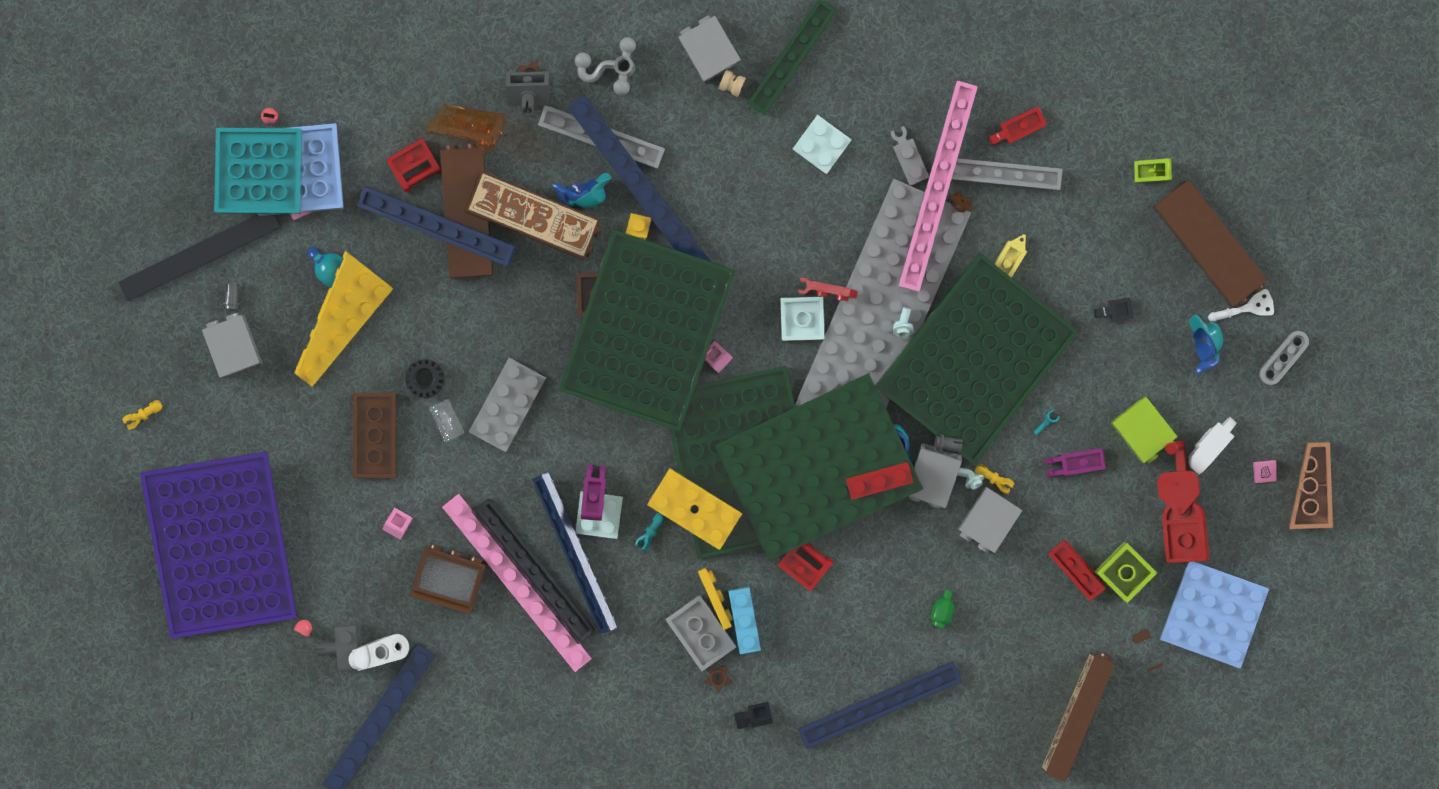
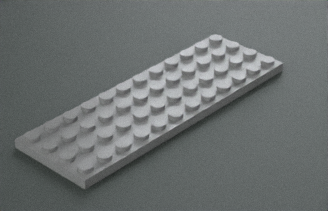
M893 179L846 288L858 291L857 298H849L848 302L840 300L797 398L795 407L831 391L839 383L844 385L867 373L870 374L876 385L923 325L971 212L967 210L959 212L953 208L951 203L945 201L920 291L900 287L899 282L925 192ZM903 307L911 309L908 323L912 324L914 328V333L905 339L893 334L894 323L900 321ZM877 389L886 408L890 399Z

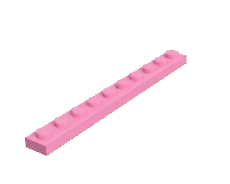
M961 81L956 82L899 282L900 287L920 291L978 86Z
M458 494L446 503L442 508L570 667L576 672L592 659L580 643H576L473 515V510L462 496Z

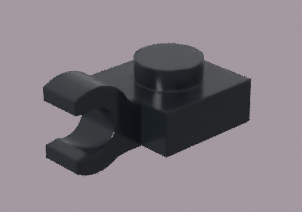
M1131 298L1108 301L1109 307L1094 309L1095 318L1110 316L1111 322L1133 319Z
M769 702L748 706L749 711L734 714L737 729H743L750 723L752 728L773 723Z

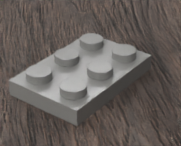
M701 595L665 619L701 671L736 648V645Z

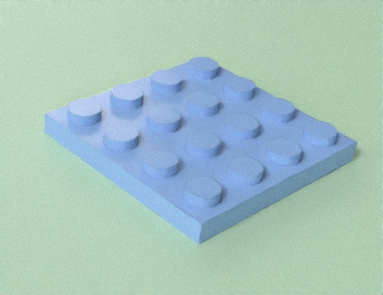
M337 124L291 127L302 129L301 212L344 209ZM258 214V216L279 215V214Z
M1187 562L1160 640L1241 669L1269 589L1196 562Z

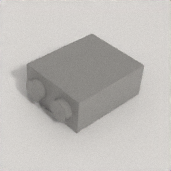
M709 15L699 20L700 25L692 29L689 26L680 32L681 36L678 37L704 83L741 62L716 16L710 18Z
M238 313L226 317L227 321L221 323L218 320L206 324L207 328L202 330L219 378H224L262 363L245 315L239 316Z
M921 443L913 467L924 489L908 496V498L917 502L920 500L928 502L930 506L935 508H946L962 462V455L943 449L938 451L934 446Z
M985 487L959 526L958 530L961 531L959 536L969 542L972 539L979 543L978 548L987 554L990 551L995 553L1023 510Z

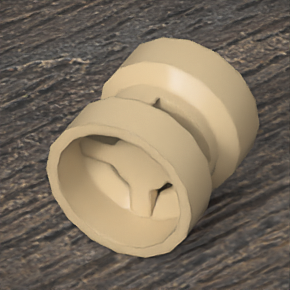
M726 70L718 89L724 92L730 91L733 96L738 97L746 78L735 76L731 71Z

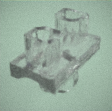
M449 399L429 407L445 442L465 433Z

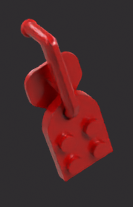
M1181 440L1166 444L1165 450L1168 454H1175L1177 472L1163 473L1159 476L1157 482L1158 495L1167 504L1162 517L1166 563L1208 561L1209 550L1205 512L1201 505L1195 501L1200 494L1199 478L1194 472L1187 470L1185 443Z

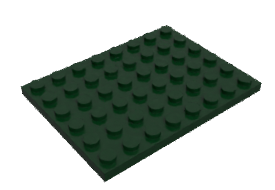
M613 229L558 391L680 432L735 270Z
M978 253L875 386L881 393L936 436L943 434L944 437L961 438L962 443L960 444H962L961 452L957 453L974 465L1079 331L983 254Z
M786 366L696 385L680 432L669 428L679 474L742 512L741 517L720 550L693 534L698 559L761 545L715 445L795 408ZM693 505L690 510L692 513H697L699 508Z
M869 373L715 445L769 561L924 489ZM905 462L909 463L914 483L851 500L846 478Z

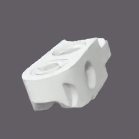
M1231 417L1225 420L1222 425L1218 422L1214 427L1210 428L1194 445V450L1188 456V463L1198 475L1213 462L1234 438L1230 431L1234 428L1236 422Z
M400 634L377 639L352 650L349 655L350 666L359 671L403 659L408 654L409 643ZM396 643L400 645L399 651L395 648Z

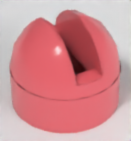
M266 108L261 113V119L265 124L273 125L278 120V113L273 108ZM264 113L274 115V119L264 117Z
M301 620L293 630L309 637L312 632V625L308 620Z

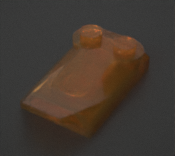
M443 104L439 114L430 120L424 133L476 142V146L481 150L490 151L497 146L502 135L505 114Z

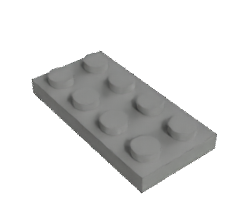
M508 358L469 433L507 452L546 377Z

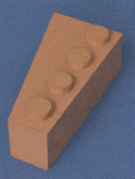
M1307 442L1289 529L1333 528L1330 442Z

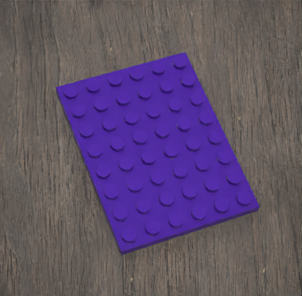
M268 451L140 472L170 639L297 618Z

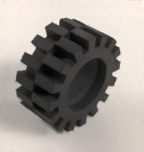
M418 360L411 364L406 371V386L412 394L418 397L428 398L434 396L442 389L444 384L442 368L431 360ZM423 370L429 371L433 376V382L428 387H422L417 382V375Z

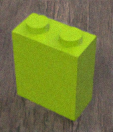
M1145 396L1110 422L1141 463L1146 461L1151 463L1159 456L1157 453L1161 449H1165L1166 444L1174 442V439L1177 438V435Z

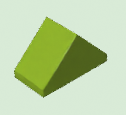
M1171 158L1134 161L1135 182H1168L1172 180Z

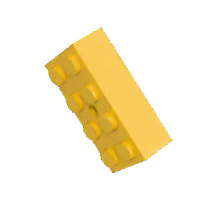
M669 468L647 504L719 550L742 515V512ZM691 506H698L699 511L692 513L690 510Z

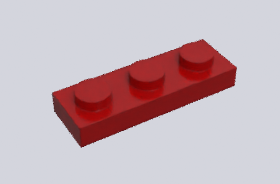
M908 462L846 478L851 500L914 483Z
M1066 539L1049 551L1048 555L1089 601L1093 600L1107 588V585Z

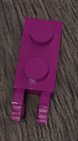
M1103 448L1061 454L1058 457L1044 459L1045 464H1053L1059 461L1062 463V469L1049 470L1046 472L1047 477L1062 474L1066 476L1106 469Z
M588 464L587 475L584 479L581 519L602 521L606 465H601L599 469L600 478H592L593 464Z

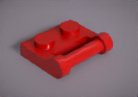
M423 138L386 159L405 193L410 191L411 187L431 175L442 172ZM429 161L430 167L405 180L404 174Z
M806 543L800 546V548L822 565L819 570L796 553L799 547L787 552L777 565L811 592L834 561L830 558L827 559L810 544Z

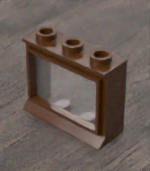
M430 544L429 547L425 546L409 596L471 614L487 564L482 563L483 559L471 556L470 559L462 557L463 553L455 550H450V553L444 552L441 546Z

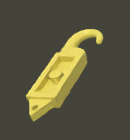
M1025 234L1012 241L1008 240L994 263L1011 278L1027 253L1025 250Z

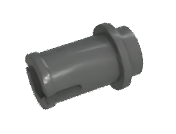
M225 283L226 292L223 305H225V309L238 310L240 305L238 303L239 284Z
M941 434L936 436L934 447L938 451L943 449L961 452L962 444L960 443H962V439L944 437Z

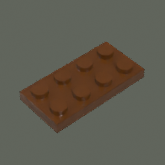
M353 393V478H396L397 393Z

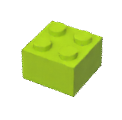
M1123 542L1094 571L1126 603L1157 574L1126 542Z

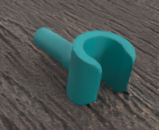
M1054 410L1046 413L1045 420L1034 431L1036 435L1050 423H1055L1059 420L1060 416H1057L1055 420L1050 419V413Z

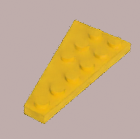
M347 251L343 254L344 259L340 268L336 271L335 281L332 288L328 290L317 317L318 321L315 329L311 331L310 341L307 348L304 349L294 372L312 387L393 290L389 284Z

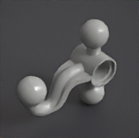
M630 37L623 38L619 44L622 56L618 57L615 61L605 60L601 62L593 74L586 73V68L591 64L590 55L585 52L577 54L575 65L578 67L580 79L587 83H593L601 77L605 69H615L619 74V79L614 83L613 90L619 96L626 95L630 90L627 77L631 76L635 71V64L630 59L631 53L636 48L635 40ZM623 61H628L630 63L629 69L625 72L620 71V64Z

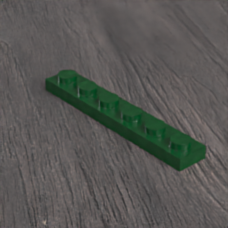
M817 0L747 104L762 115H766L835 14L836 9L823 0Z

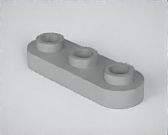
M1302 331L1290 333L1260 369V380L1267 385L1278 383L1308 347V336ZM1295 338L1300 339V345H1294L1293 341ZM1282 354H1285L1287 356V360L1285 362H1282L1280 360V356ZM1268 370L1273 372L1272 378L1266 376Z

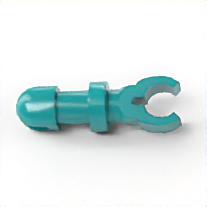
M657 513L652 520L654 521L650 527L645 529L646 533L639 537L635 543V546L640 548L641 544L645 542V545L642 547L644 552L650 549L653 536L656 537L658 534L656 531L666 520V517L661 513Z

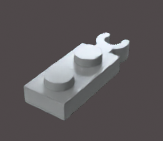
M903 126L901 127L903 132L901 137H897L894 131H891L890 134L892 139L898 142V145L894 146L893 149L908 184L911 186L929 178V175L913 138L907 141V130Z

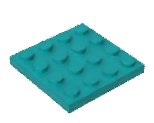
M216 128L214 213L301 214L302 129Z

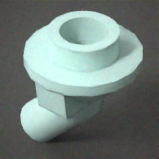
M906 307L902 309L900 321H896L893 326V334L902 339L908 338L914 333L913 325L908 323L911 309Z
M959 468L957 475L967 478L965 484L967 489L971 488L974 490L983 484V475L975 474L969 469Z

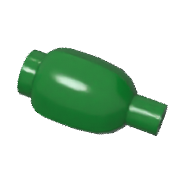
M945 590L943 598H939L935 602L931 612L932 626L944 629L945 625L950 624L954 612V604L951 601L952 591Z

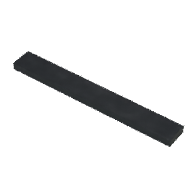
M275 215L253 216L118 283L127 301H130L281 228Z
M489 498L472 511L473 515L577 644L581 643L595 631Z

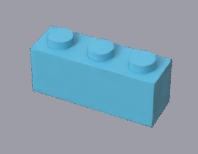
M750 587L730 589L729 597L739 652L744 654L761 651Z

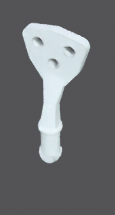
M1263 289L1254 294L1247 304L1238 308H1227L1226 310L1212 312L1209 314L1208 319L1211 322H1216L1228 317L1231 318V316L1241 312H1251L1260 316L1273 315V300L1269 291Z

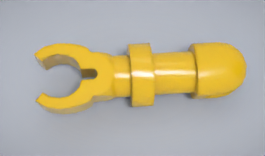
M155 400L148 407L140 408L138 413L126 415L122 419L123 423L126 424L127 421H133L132 424H127L128 430H132L142 419L145 421L149 415L159 412L162 409V404L160 401Z
M982 464L976 466V474L983 475L986 479L990 480V484L993 485L995 483L1000 491L1009 494L1010 488H1006L1004 485L1007 484L1012 488L1015 483L1011 479L999 477L997 472L989 471L988 467Z

